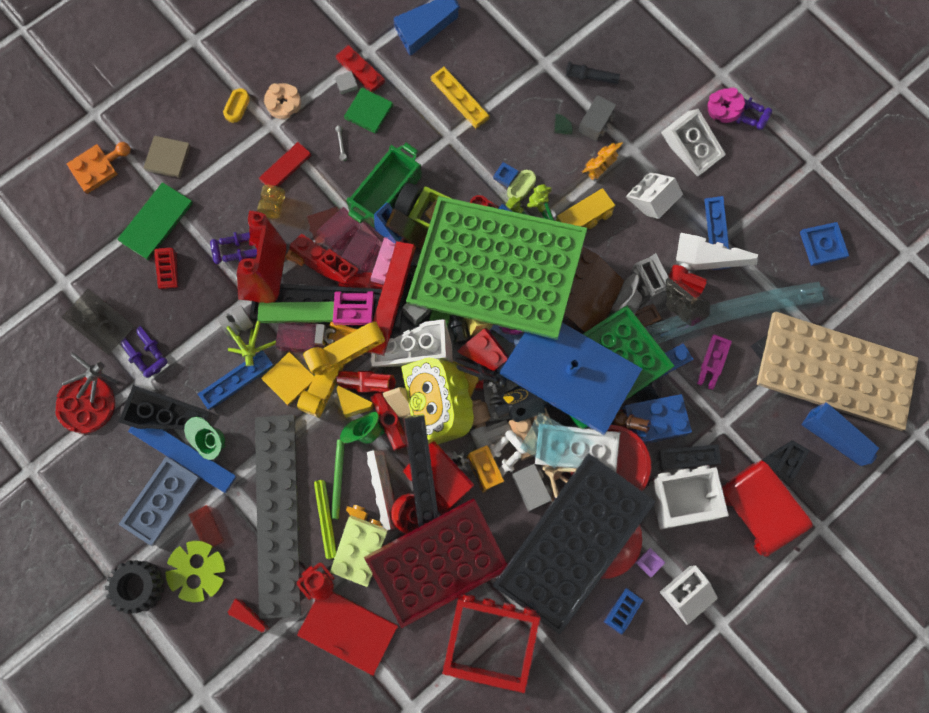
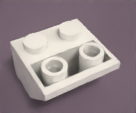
M650 172L644 176L637 186L632 188L626 197L646 216L659 219L683 193L674 177Z
M696 565L689 566L660 591L686 625L718 599L710 582Z

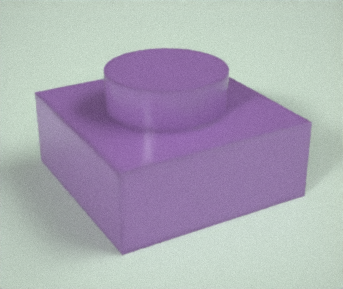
M651 548L635 562L649 577H652L665 564Z

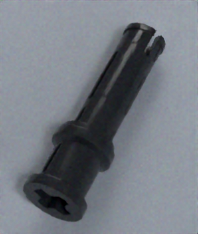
M568 61L565 77L571 76L580 80H585L586 78L618 85L620 73L587 68L586 64L577 65Z
M451 314L452 323L450 328L453 329L455 339L453 344H466L470 341L466 331L467 322L463 317Z

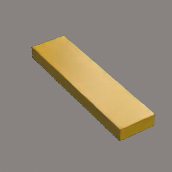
M445 67L431 76V81L475 129L490 118V115Z

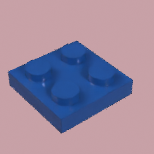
M838 222L800 231L811 266L845 259L849 256Z

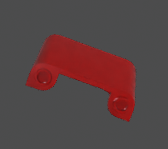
M249 210V246L254 245L256 247L257 256L256 259H243L238 264V300L273 303L279 297L287 250L286 242L264 213Z
M762 460L751 464L721 486L725 504L734 508L755 536L754 548L764 557H768L813 527L812 521L770 466Z

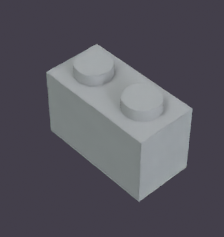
M532 464L512 474L513 481L528 512L552 500V492L548 485H544L542 481L544 476L539 467L536 468Z

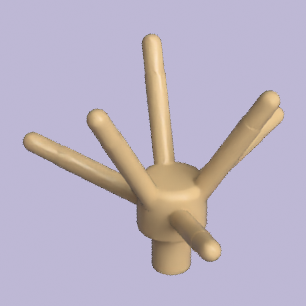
M541 465L546 475L550 477V490L553 495L551 496V502L554 500V495L555 498L558 495L555 480L560 478L566 483L568 479L562 475V471L575 472L577 468Z

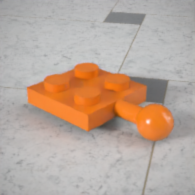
M119 142L114 151L105 155L101 147L96 144L68 162L67 166L83 191L88 194L118 175L110 162L119 156H128L131 148L128 143Z

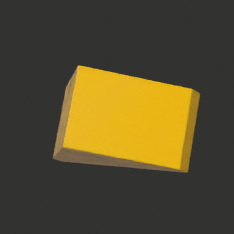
M340 386L336 388L346 418L373 410L374 405L372 402Z

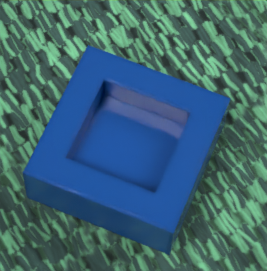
M503 162L494 174L493 179L509 187L518 175V170Z

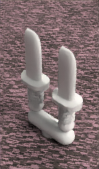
M508 430L506 437H502L495 446L493 444L489 446L493 458L502 455L500 451L509 441L518 450L508 460H502L503 465L499 468L502 477L508 471L512 472L514 470L513 465L521 458L522 454L527 452V447L523 440L511 430Z

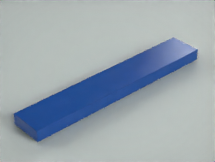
M131 427L128 430L137 438L224 493H227L237 476L212 460L203 458L199 452L163 429H137Z

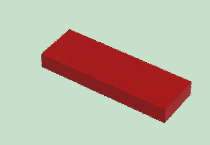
M297 142L263 173L259 180L273 192L311 157V153Z

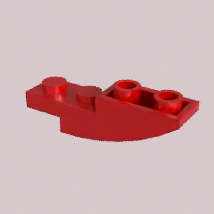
M303 234L298 236L289 245L291 251L304 259V264L332 280L347 283L358 272V268L331 249L326 251Z

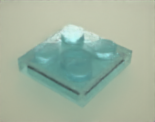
M539 413L520 449L556 468L575 432Z

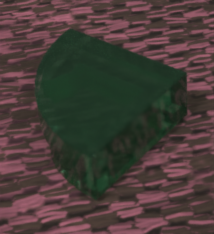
M555 114L554 133L572 134V125L565 116Z

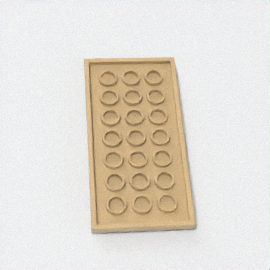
M774 312L771 317L756 385L818 405L827 402L837 411L903 431L906 429L918 357Z

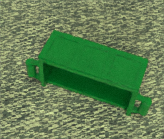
M407 142L398 148L391 145L389 151L377 163L354 194L346 199L349 209L348 215L360 224L364 221L375 229L374 214L386 202L394 209L403 187L407 183L416 185L422 177L421 164L416 162L419 150ZM404 149L405 151L413 155V158H411L401 150Z

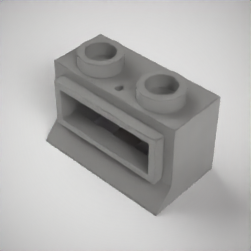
M656 253L634 264L632 274L639 276L640 291L644 297H647L648 301L668 293L673 287ZM651 265L655 278L659 281L661 287L653 288L644 267Z

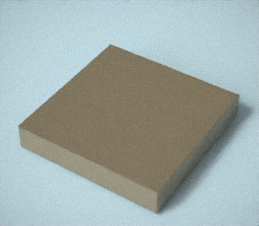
M154 136L144 170L180 178L190 144Z

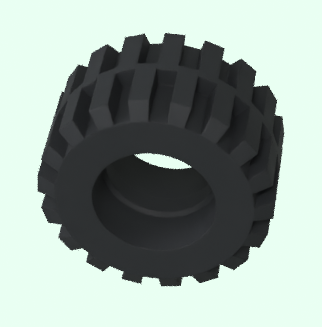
M129 560L117 565L118 569H113L110 572L113 576L108 577L106 580L109 582V586H105V590H109L106 598L112 600L109 604L112 607L116 606L115 610L123 611V613L127 614L146 612L149 608L156 606L155 602L160 601L162 598L159 594L164 592L161 584L165 582L164 579L160 578L163 574L161 571H157L158 567L151 565L150 562ZM138 574L143 579L144 589L137 599H132L127 592V584L132 576Z

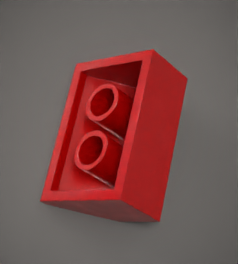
M432 441L429 444L437 510L443 515L452 509L469 492L474 484L435 441ZM409 463L403 472L412 481Z

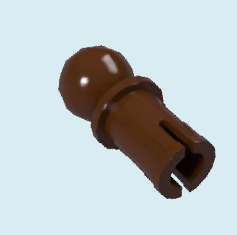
M619 411L613 419V423L621 427L627 425L629 430L632 428L648 433L650 430L648 425H651V420L637 418L633 414H630L628 417L624 412Z

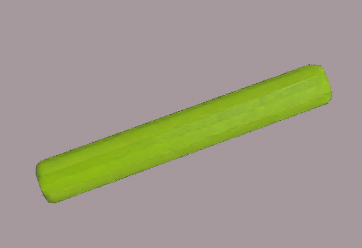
M317 480L314 482L325 556L326 559H334L337 552L326 483L324 480Z

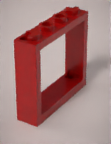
M463 594V596H459L442 675L525 693L540 621L539 613L528 607H525L524 610L518 609L516 605L504 603V605L495 604V600L484 598L482 601L475 599L473 595ZM463 607L532 623L521 677L451 662Z

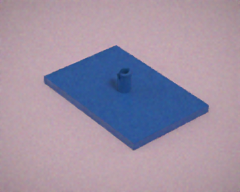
M562 323L558 340L525 332L499 374L595 431L605 435L642 368Z

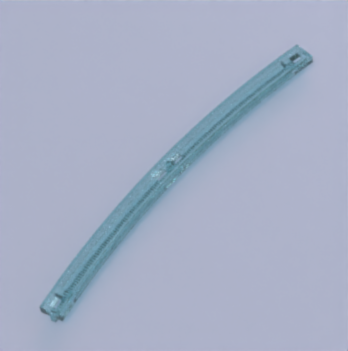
M819 282L751 294L699 308L645 327V329L656 343L659 344L669 339L733 319L791 306L821 302L823 300L822 292L824 287H820Z

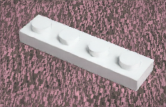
M373 450L367 452V462L371 469L372 485L376 493V504L380 511V523L385 529L395 530L397 528L391 519V509L395 501L384 451Z

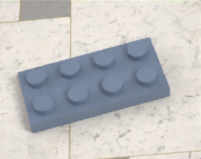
M166 456L118 525L150 546H154L200 477Z

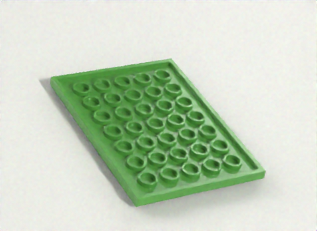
M438 196L406 302L410 305L558 340L587 228Z

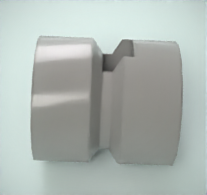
M241 305L233 309L231 314L226 313L218 318L221 327L230 340L233 337L227 330V326H230L237 336L240 334V330L246 331L254 326Z

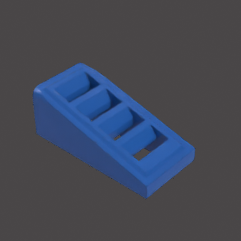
M625 588L603 622L623 635L643 600ZM626 596L636 603L634 605L625 600ZM624 603L626 606L631 608V611L628 612L626 609L621 607V604ZM620 610L622 613L627 615V617L624 619L622 616L617 614V611ZM614 617H616L618 620H620V621L623 622V623H622L621 626H620L619 624H617V623H616L615 621H613L612 619H613Z

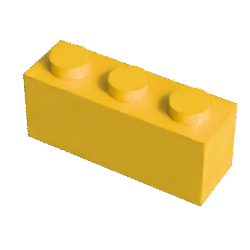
M602 188L557 215L556 221L591 229L598 224L599 220H606L612 216L615 204Z

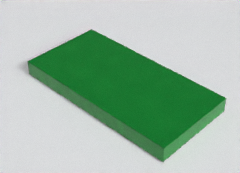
M162 182L117 240L149 261L154 255L155 249L161 246L192 206L193 202Z

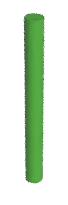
M337 440L331 519H339L345 445L341 440Z

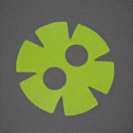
M190 541L186 543L188 555L179 546L169 557L167 564L177 568V570L166 571V579L172 591L177 590L183 585L178 596L179 598L188 602L204 601L203 588L210 597L220 589L223 579L213 575V573L224 572L225 566L222 556L218 551L208 557L212 545L202 541ZM194 554H200L204 559L202 567L197 569L193 568L190 564V558ZM193 574L198 575L201 579V584L196 589H191L187 585L188 577Z

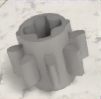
M454 451L451 460L455 462L458 459L461 460L462 466L458 467L461 471H468V468L464 465L469 463V459L464 460V453L456 455Z

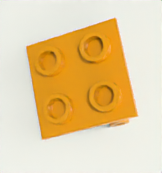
M623 142L618 144L612 143L608 147H603L598 151V156L595 159L592 158L585 164L586 168L582 172L588 171L590 173L589 177L592 180L598 179L606 171V168H609L617 160L618 153L616 150Z

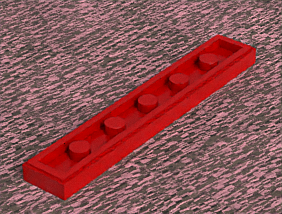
M396 241L373 322H377L385 341L367 351L369 353L385 356L416 246L414 244Z

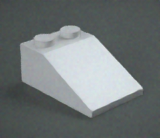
M699 109L686 112L661 132L670 148L696 176L702 174L726 155Z

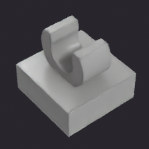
M317 324L315 344L326 346V342L329 344L334 343L333 339H328V334L336 333V331L323 324Z

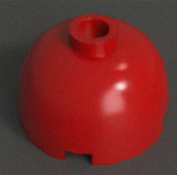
M412 493L399 497L391 509V519L394 526L405 534L418 528L415 499Z

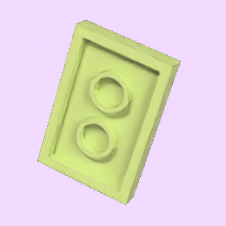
M350 515L330 573L368 587L373 574L364 557L383 547L388 529Z

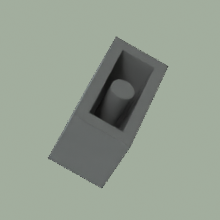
M597 95L582 119L578 132L595 141L600 136L603 137L608 129L607 123H612L616 116V112H614L616 104Z

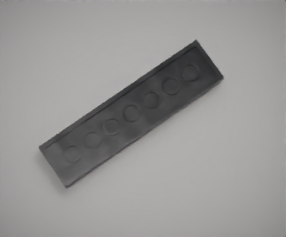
M281 284L279 297L275 302H334L335 291H341L342 293H367L368 291H374V319L382 289ZM404 290L393 324L394 329H401ZM252 301L249 316L251 321L258 320L259 303L262 302ZM342 301L341 304H366L367 301ZM298 322L305 324L330 325V322ZM345 325V326H358V327H363V326H365V325Z

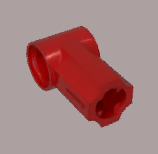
M673 265L668 276L673 285L672 288H683L697 295L702 294L707 283V279L689 273L688 269L681 265Z

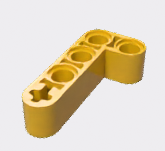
M371 322L323 349L320 347L311 348L303 356L311 373L325 375L382 344L385 338L377 322Z
M345 364L325 375H315L308 391H303L298 400L297 407L300 411L317 418L321 417L335 388L336 376L339 371L343 370Z

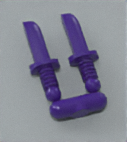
M751 97L748 100L744 98L745 110L749 107L763 112L757 123V120L744 115L745 112L743 111L736 123L739 124L742 121L751 126L757 125V128L762 130L772 114V109L769 107L765 109L763 105L756 104L752 101L753 98Z
M234 232V236L220 238L218 241L212 239L210 247L214 263L220 264L222 261L231 262L238 259L240 262L245 258L257 256V249L246 251L237 249L238 253L221 257L219 244L227 245L235 242L236 246H239V242L249 240L250 232L238 235L237 232Z
M139 326L136 332L146 345L144 347L145 351H150L158 361L147 368L141 359V352H136L125 337L121 340V346L130 357L128 361L135 363L139 370L143 372L145 378H150L154 374L159 373L167 365L168 361L166 358H163L162 353L156 347L158 342L156 340L152 341L144 329Z

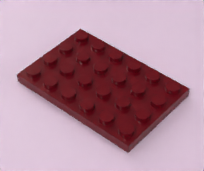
M474 498L364 557L401 629L500 575L507 566Z

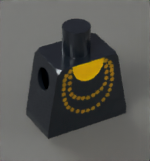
M521 386L501 395L503 404L495 407L498 418L509 415L514 422L545 413L542 399Z

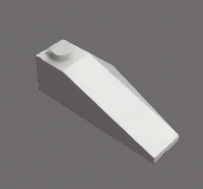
M685 233L680 234L676 263L687 268L688 271L691 269L704 270L757 265L758 254L738 248L729 250L719 242L710 244L705 242L706 238Z
M445 320L424 322L411 331L403 332V335L389 339L385 356L371 353L372 367L405 366L424 358H435L453 362L452 343Z

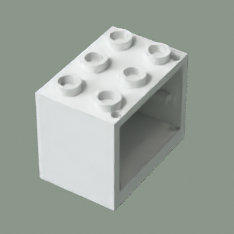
M709 465L697 467L692 472H690V469L679 470L677 473H673L672 476L670 472L662 473L655 476L654 480L649 482L652 499L656 501L654 507L659 529L715 520L728 516L717 468H710Z

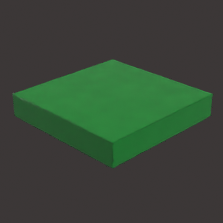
M361 87L345 113L344 118L376 134L393 107V102Z

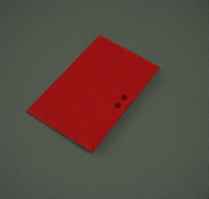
M332 592L325 600L314 601L297 636L374 675L396 629H398V625Z

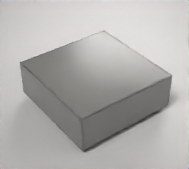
M351 71L335 76V81L341 95L358 89Z

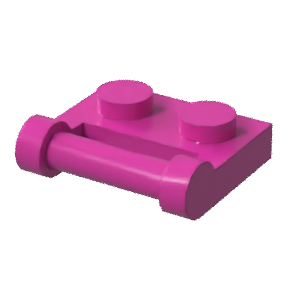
M335 291L333 324L367 325L373 322L374 291H368L367 293H342L341 291ZM342 301H367L366 304H341Z

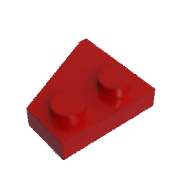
M487 327L482 329L458 350V353L493 371L502 366L509 358Z

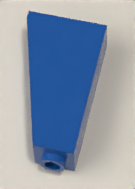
M433 0L394 17L395 29L409 55L414 54L458 18L460 7L457 0Z
M827 402L813 408L801 424L859 466L872 464L877 458L876 452L879 447Z

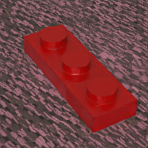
M349 45L336 55V60L349 72L351 71L353 76L370 92L373 93L385 83V79Z

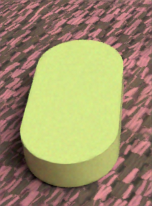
M530 170L520 172L507 189L508 199L513 196L516 198L522 197V201L535 185L536 175Z

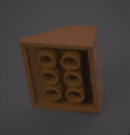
M584 246L562 322L581 334L607 319L624 283V280L598 254Z

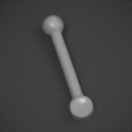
M338 125L336 126V131L338 132L341 152L339 158L341 161H346L347 156L344 154L341 133L343 128Z

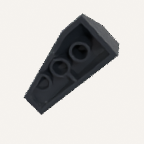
M133 384L118 422L137 429L185 430V424L189 419L200 417L207 420L210 411Z

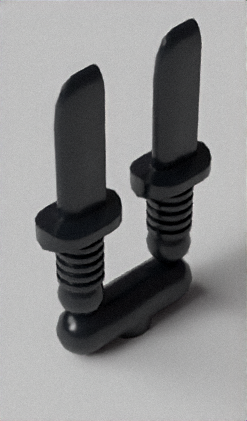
M455 358V362L461 364L457 365L458 370L478 377L479 381L484 380L493 384L498 383L500 387L506 386L507 378L499 374L500 371L496 373V371L479 363L474 364L460 358Z

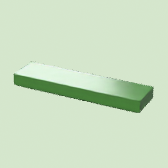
M334 302L259 303L257 321H260V323L333 322Z

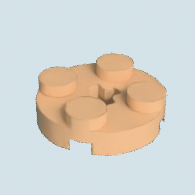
M281 83L272 84L264 97V103L273 117L287 119L294 112L296 114L299 111L301 99L296 87ZM285 98L287 102H283V104H280L279 100Z

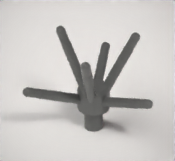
M72 353L71 356L86 367L87 371L62 382V385L65 386L86 377L87 381L77 395L79 399L91 381H93L90 402L93 403L99 377L115 384L118 383V380L103 374L102 370L105 365L102 362L90 366L75 353Z

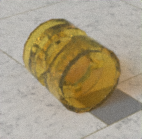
M274 185L262 186L260 193L262 200H259L256 211L264 213L267 218H280L282 212L281 204H283L286 192Z

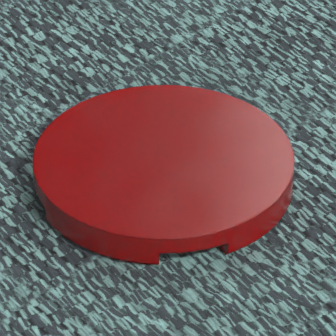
M86 377L61 387L56 396L55 411L61 425L70 431L85 434L97 431L108 423L115 410V395L111 387L100 378L97 380L93 403L90 402L93 381H91L81 398H77L78 393L87 381Z

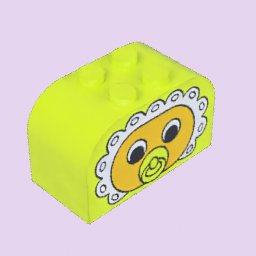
M424 358L402 366L411 416L425 415L429 444L432 441L441 444L465 436L470 431L474 421L473 402L469 396V384L464 372L458 370V364L435 358Z

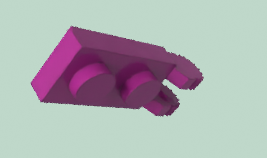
M715 334L712 335L700 369L698 385L704 383L706 373H709L713 376L709 381L708 389H714L717 379L721 375L732 341Z

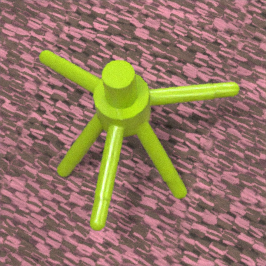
M257 321L255 330L251 329L249 345H245L240 336H237L232 328L227 326V330L240 347V349L228 348V351L242 354V357H245L246 366L254 365L253 357L256 356V352L278 343L273 341L255 348L260 321Z

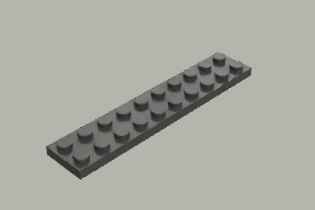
M295 415L255 417L259 619L301 616V590L297 586V581L300 579Z

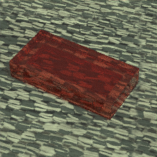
M208 505L188 514L200 541L208 543L212 547L224 542Z

